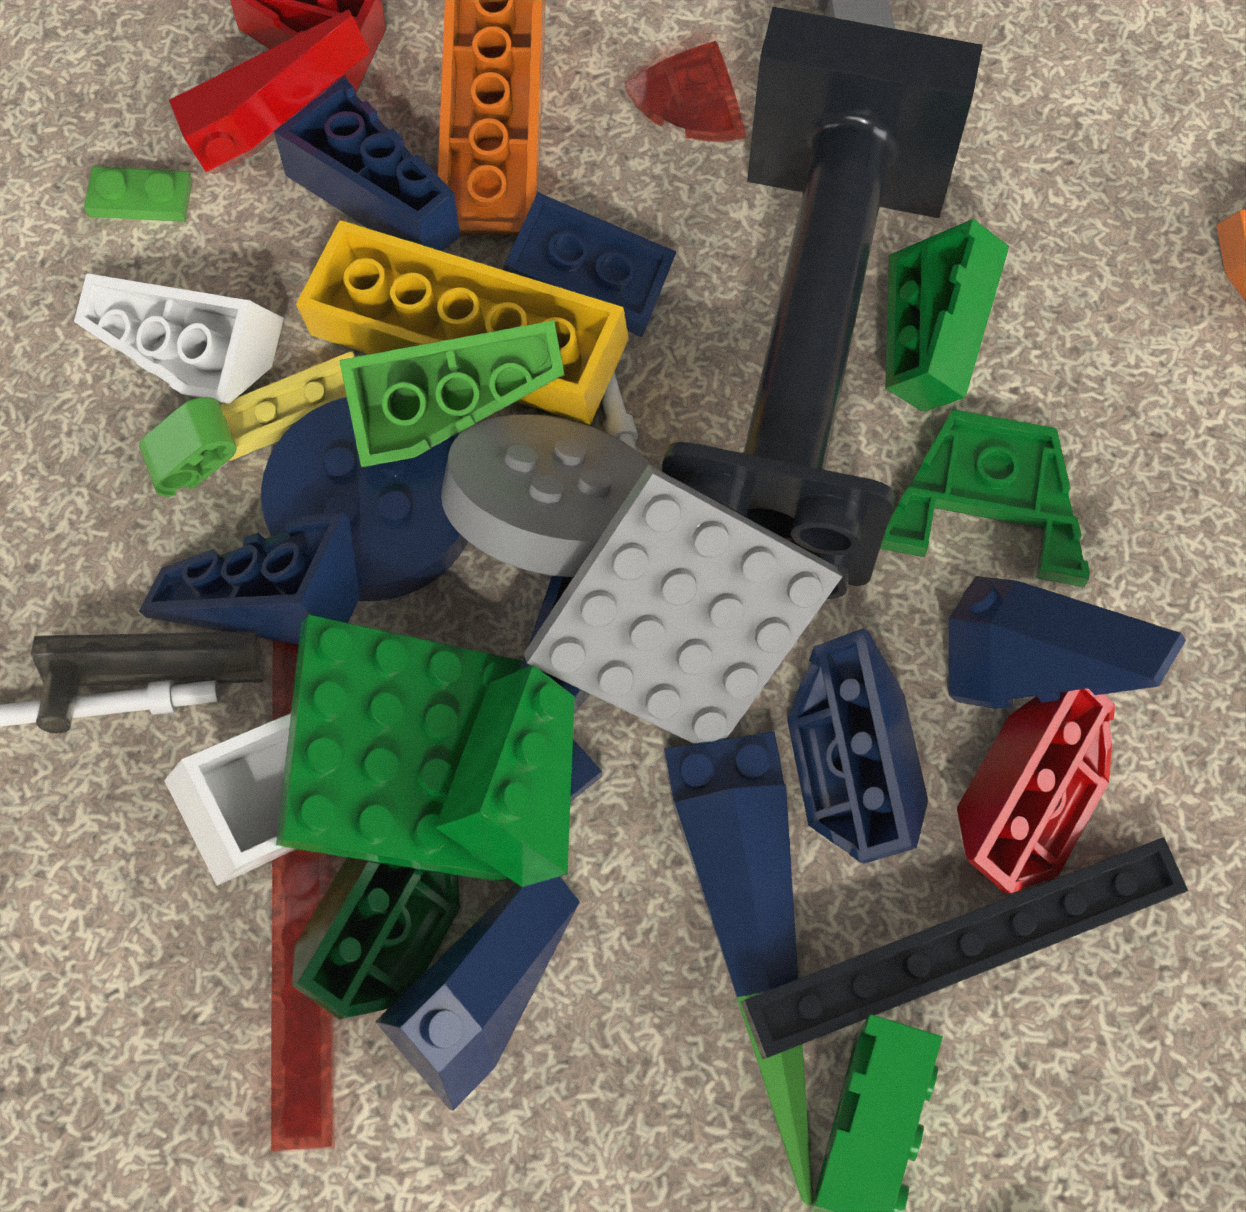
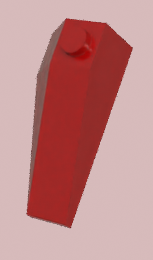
M348 9L169 99V103L183 138L205 172L215 175L261 151L275 138L274 131L330 89L368 55L370 50Z

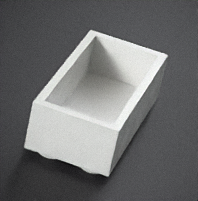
M291 713L181 759L164 780L217 886L295 850L293 848L276 846Z

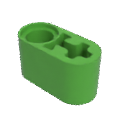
M210 397L196 398L182 404L145 435L139 443V448L155 492L164 497L176 495L175 490L188 486L189 490L197 487L230 460L237 450L219 401Z

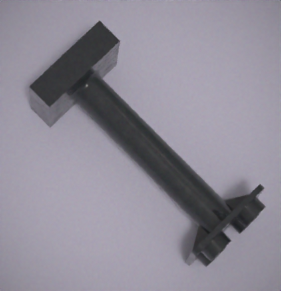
M772 7L760 55L747 182L803 192L744 452L740 453L690 442H674L667 445L665 449L662 472L836 566L843 577L827 598L835 599L846 594L848 585L862 586L870 581L895 499L893 489L882 482L825 470L879 207L940 218L974 94L983 45Z

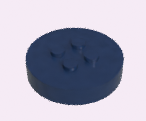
M347 397L334 400L312 410L299 419L281 437L273 449L264 470L261 486V504L264 520L270 535L274 536L285 532V523L301 516L344 513L350 520L360 596L358 601L394 599L425 587L453 565L468 543L450 523L441 500L448 454L454 440L459 436L458 433L415 458L361 467Z

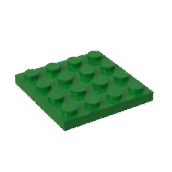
M308 615L302 621L276 846L502 882L508 877L436 829L435 826L489 683L519 671L523 661Z

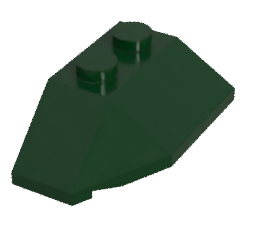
M347 857L295 944L292 986L339 1020L387 1010L427 971L460 909L458 875Z

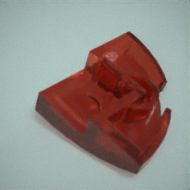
M717 41L671 56L642 71L625 83V89L635 106L659 127L663 126L665 120L676 127L684 128L686 138L699 141L725 142L746 138L736 95Z

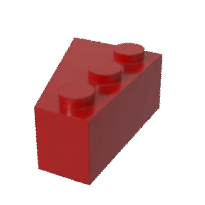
M230 0L238 29L269 49L349 9L370 50L368 55L341 78L345 77L354 86L355 94L387 29L382 0Z

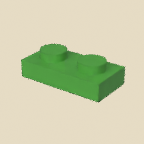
M92 166L84 209L88 217L186 222L193 180L189 171Z

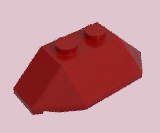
M1089 688L1061 692L1058 701L1043 703L1036 696L1010 714L959 802L957 813L966 860L1004 893L1012 894L1020 891L1021 888L1036 885L1060 875L1108 786L1112 752L1109 721L1114 720L1115 704L1105 694L1093 695Z

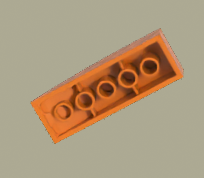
M445 0L438 176L454 192L460 234L518 235L538 193L546 0Z

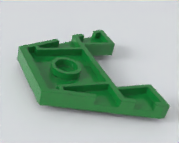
M953 409L890 518L880 549L925 557L929 545L934 508L1042 528L1036 579L1085 587L1089 580L1090 569L1088 561L1084 560L1079 540L1082 535L1078 518L1074 517L1069 498L1071 487L1057 428Z

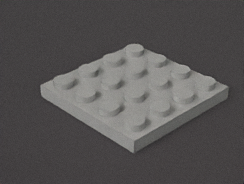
M648 465L525 650L526 662L694 744L727 739L843 576L838 568Z

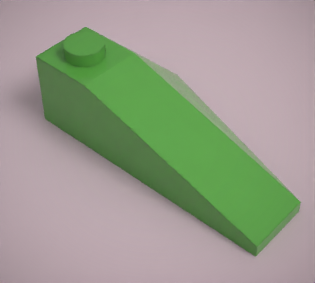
M554 320L339 360L361 467L415 458L564 375Z

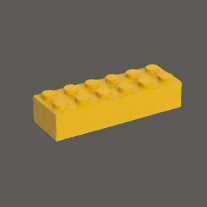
M339 220L296 303L311 336L366 354L380 353L554 320L564 375L516 402L589 426L629 340L624 307Z

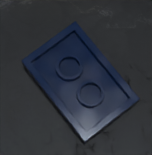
M538 192L504 264L503 270L624 307L627 331L642 337L676 251Z

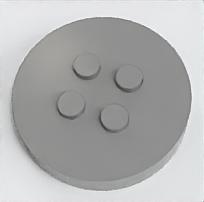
M543 415L495 417L467 428L460 433L451 445L441 491L442 506L453 527L467 541L486 554L528 571L553 576L574 577L647 466L652 465L625 442L586 424Z

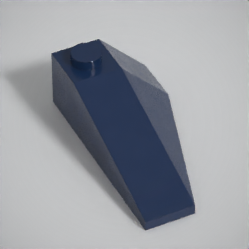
M344 513L301 516L285 523V532L266 539L257 532L244 537L243 547L219 555L214 549L165 566L161 568L139 610L146 618L299 644L301 623L308 615L348 623L360 598L350 520Z

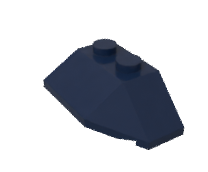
M863 628L814 646L809 659L811 665L800 683L787 722L808 826L849 853L858 862L865 864L917 848L927 809L928 796L905 695L869 631Z

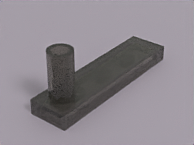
M257 631L34 636L30 653L44 684L36 724L40 729L55 734L65 733L70 730L79 686L148 685L149 682L173 680L175 684L217 680L218 683L264 681L265 661Z

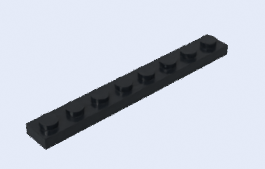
M1163 837L740 1001L761 1057L766 1059L865 1020L870 1014H880L1185 893L1188 889L1166 839Z

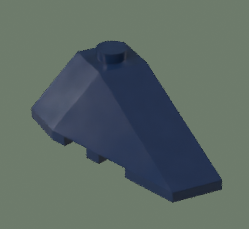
M975 576L948 618L949 696L959 703L1000 709L1012 707L1014 699L1037 696L1042 703L1058 701L1061 692L1088 688L1093 695H1102L1159 687L1186 639L1180 632L1017 580Z
M560 876L525 887L515 883L375 1021L449 1110L454 1111L496 1067L580 903Z

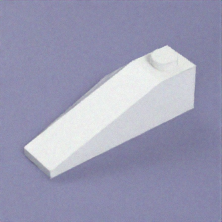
M88 273L86 274L74 319L75 323L112 348L121 351L136 361L139 366L170 384L169 386L179 393L194 398L210 397L224 404H230L272 367L284 321L283 317L250 300Z

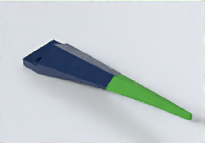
M775 732L664 749L663 754L677 821L736 994L801 1200L809 1206L812 1201L803 1044L762 1059L740 1001L798 979L786 784H784Z

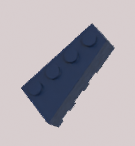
M345 77L274 131L285 176L368 229L439 251H444L461 236L454 192L419 155L413 156L407 150L403 138L393 128L389 130L378 119L377 111L367 100L362 102L356 96L354 86Z

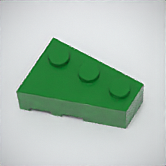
M975 219L968 220L889 255L885 389L920 411H929L966 397L1007 257L1009 246Z
M534 665L489 683L435 826L436 829L521 887L568 874L575 696Z
M872 1014L868 1016L854 1039L811 1211H905L909 1186L902 1184L908 1160L915 1161L920 1149L924 1125L918 1123L924 1102L930 1101L938 1074V1066L935 1063L943 1036Z

